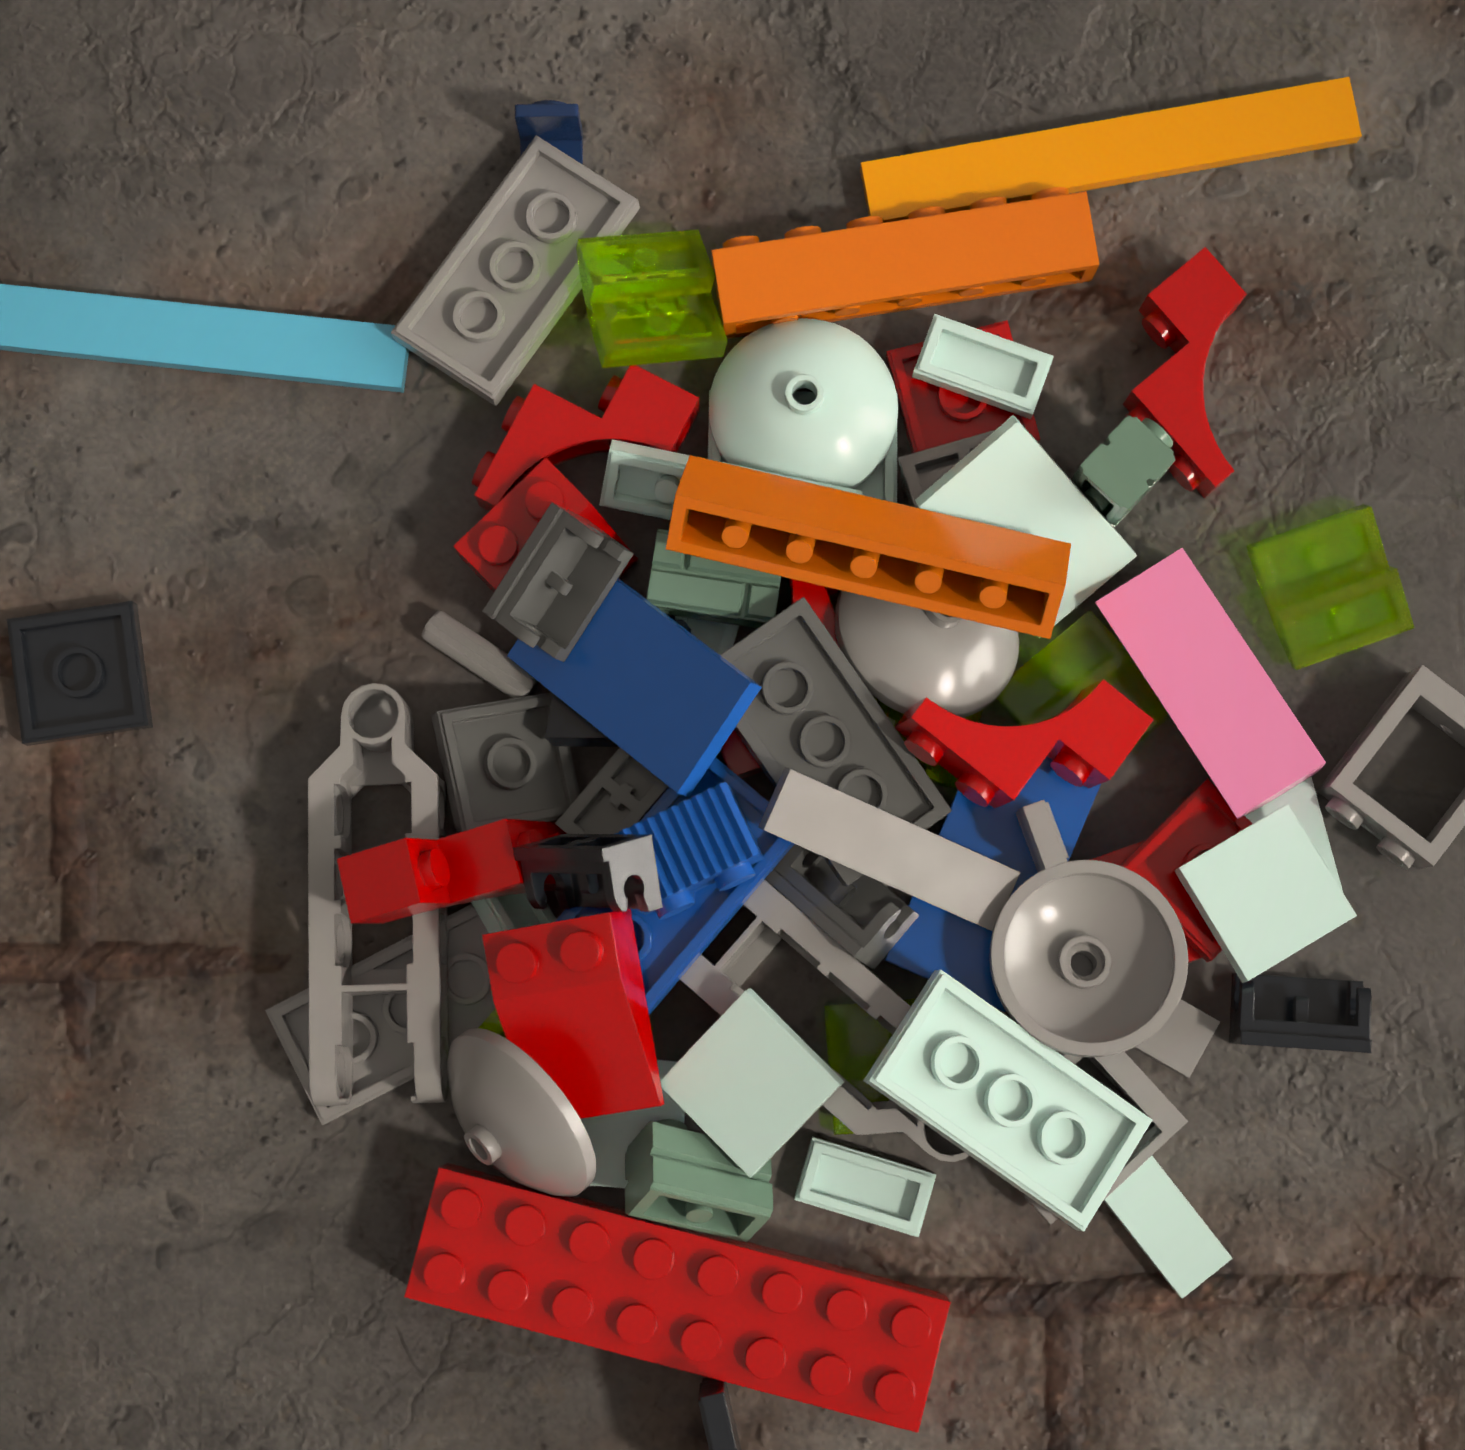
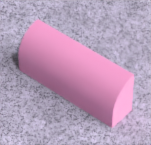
M1183 548L1095 602L1237 819L1284 794L1319 772L1326 761Z

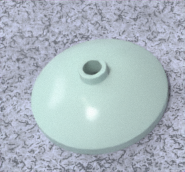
M798 318L795 321L772 323L743 338L721 363L714 377L709 397L710 429L715 445L725 463L855 489L865 482L881 465L892 444L898 419V401L894 381L886 364L876 350L849 329L818 319ZM807 388L814 392L816 399L810 404L803 405L796 402L792 395L798 389Z

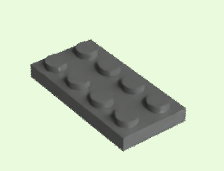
M804 597L720 654V656L762 687L734 730L774 788H776L784 768L787 767L925 830L952 811L915 756L906 748L897 730ZM823 857L842 886H849L864 875Z

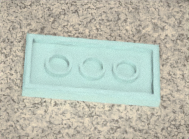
M934 970L863 1080L1077 1231L1083 1232L1152 1122L1151 1118L1061 1054L1040 1043L1016 1022L942 970Z

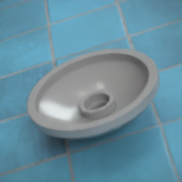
M840 590L834 617L835 633L839 648L870 693L888 707L905 714L911 706L927 697L941 708L964 718L981 711L991 704L1009 683L1019 654V636L1017 631L953 616L946 617L940 613Z
M1069 861L1040 871L1030 877L1011 895L1002 908L994 926L990 943L989 957L992 980L996 993L1008 1015L1040 1043L1067 1055L1088 1058L1105 1057L1128 1051L1140 1045L1160 1030L1169 1020L1182 997L1188 974L1187 943L1181 923L1174 909L1161 892L1149 881L1127 868L1104 861ZM1075 955L1088 957L1093 967L1091 975L1080 976L1076 974L1071 967L1072 957Z
M470 1028L454 1039L448 1050L447 1078L454 1111L465 1132L464 1139L472 1154L482 1163L492 1165L509 1179L545 1194L576 1196L585 1190L594 1181L597 1169L594 1149L580 1117L552 1078L518 1046L492 1031Z

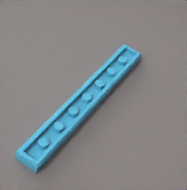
M0 284V350L404 393L409 350L393 339L391 331L396 325Z

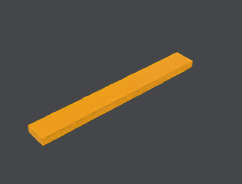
M1350 77L866 161L861 162L860 173L868 215L882 217L883 222L887 223L906 220L909 213L925 207L945 208V213L970 210V204L980 199L1004 197L1007 199V204L1031 200V195L1040 190L1053 187L1068 188L1070 194L1353 144L1359 141L1362 134Z

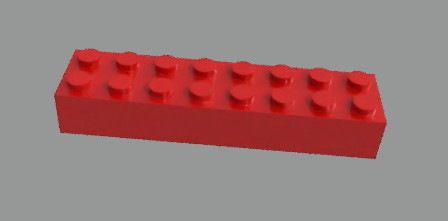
M446 1163L438 1169L404 1296L409 1299L916 1433L919 1432L951 1303L945 1293L751 1242H743L625 1214V1209L576 1196L545 1194L508 1178L451 1163Z

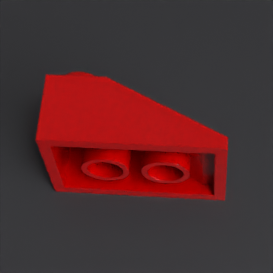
M627 909L626 912L612 911L482 934L493 1002L506 1039L528 1054L552 1078L572 1104L580 1119L664 1105L631 909Z

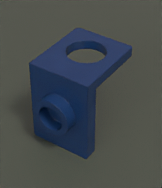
M542 100L532 104L515 105V121L520 137L521 155L537 135L583 165V129L578 104Z

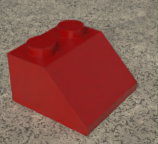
M547 458L540 462L453 546L460 558L495 592L546 510L553 502L588 519L630 550L595 507ZM634 554L620 574L619 579L638 561Z

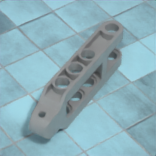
M377 683L360 686L350 693L343 704L341 712L340 746L308 778L309 1085L312 1102L315 1106L348 1105L351 1101L353 1089V996L407 994V1043L414 1046L415 1093L414 1096H411L412 1103L446 1102L449 1092L446 1070L449 1050L447 907L412 915L413 963L406 964V968L372 969L351 980L353 965L352 924L349 918L337 859L352 854V798L364 786L403 785L411 793L412 833H405V838L437 840L447 836L446 783L414 753V720L410 707L395 690L387 685Z
M766 880L759 885L743 904L757 916L756 919L716 965L705 955L701 954L680 978L682 982L722 1016L743 994L744 990L741 986L783 939L892 1035L911 1008L909 1004ZM827 1064L844 1083L826 1100L823 1106L856 1135L904 1132L924 1151L940 1161L956 1162L970 1156L893 1101H869Z

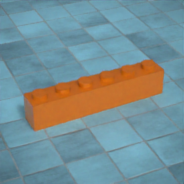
M1053 187L1040 190L1031 195V200L1007 204V199L1004 197H989L971 203L969 206L970 210L945 213V208L933 206L912 211L908 214V219L884 223L882 217L868 216L848 222L846 229L822 233L821 228L818 226H804L787 231L784 234V239L760 242L757 236H740L726 240L722 244L723 248L712 250V270L723 337L727 339L746 336L766 325L795 321L798 318L835 322L1090 282L1100 264L1087 191L1069 194L1068 188Z
M692 455L688 458L675 494L666 550L1047 639L1051 638L1066 586L1071 543Z

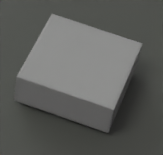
M1041 800L1019 809L1016 812V816L1037 872L1067 862L1069 856L1049 803Z

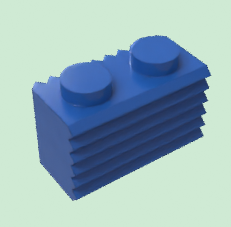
M727 782L719 783L713 788H709L690 799L684 800L616 833L652 834L663 908L650 912L640 911V909L638 911L644 915L656 911L659 920L674 916L693 906L695 900L692 893L716 883L719 891H724L751 879L756 875L752 865L764 860L735 794Z

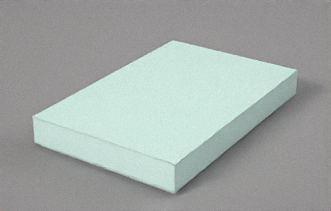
M1014 415L915 499L920 509L1071 543L1066 586L1054 626L1137 556L1129 544Z

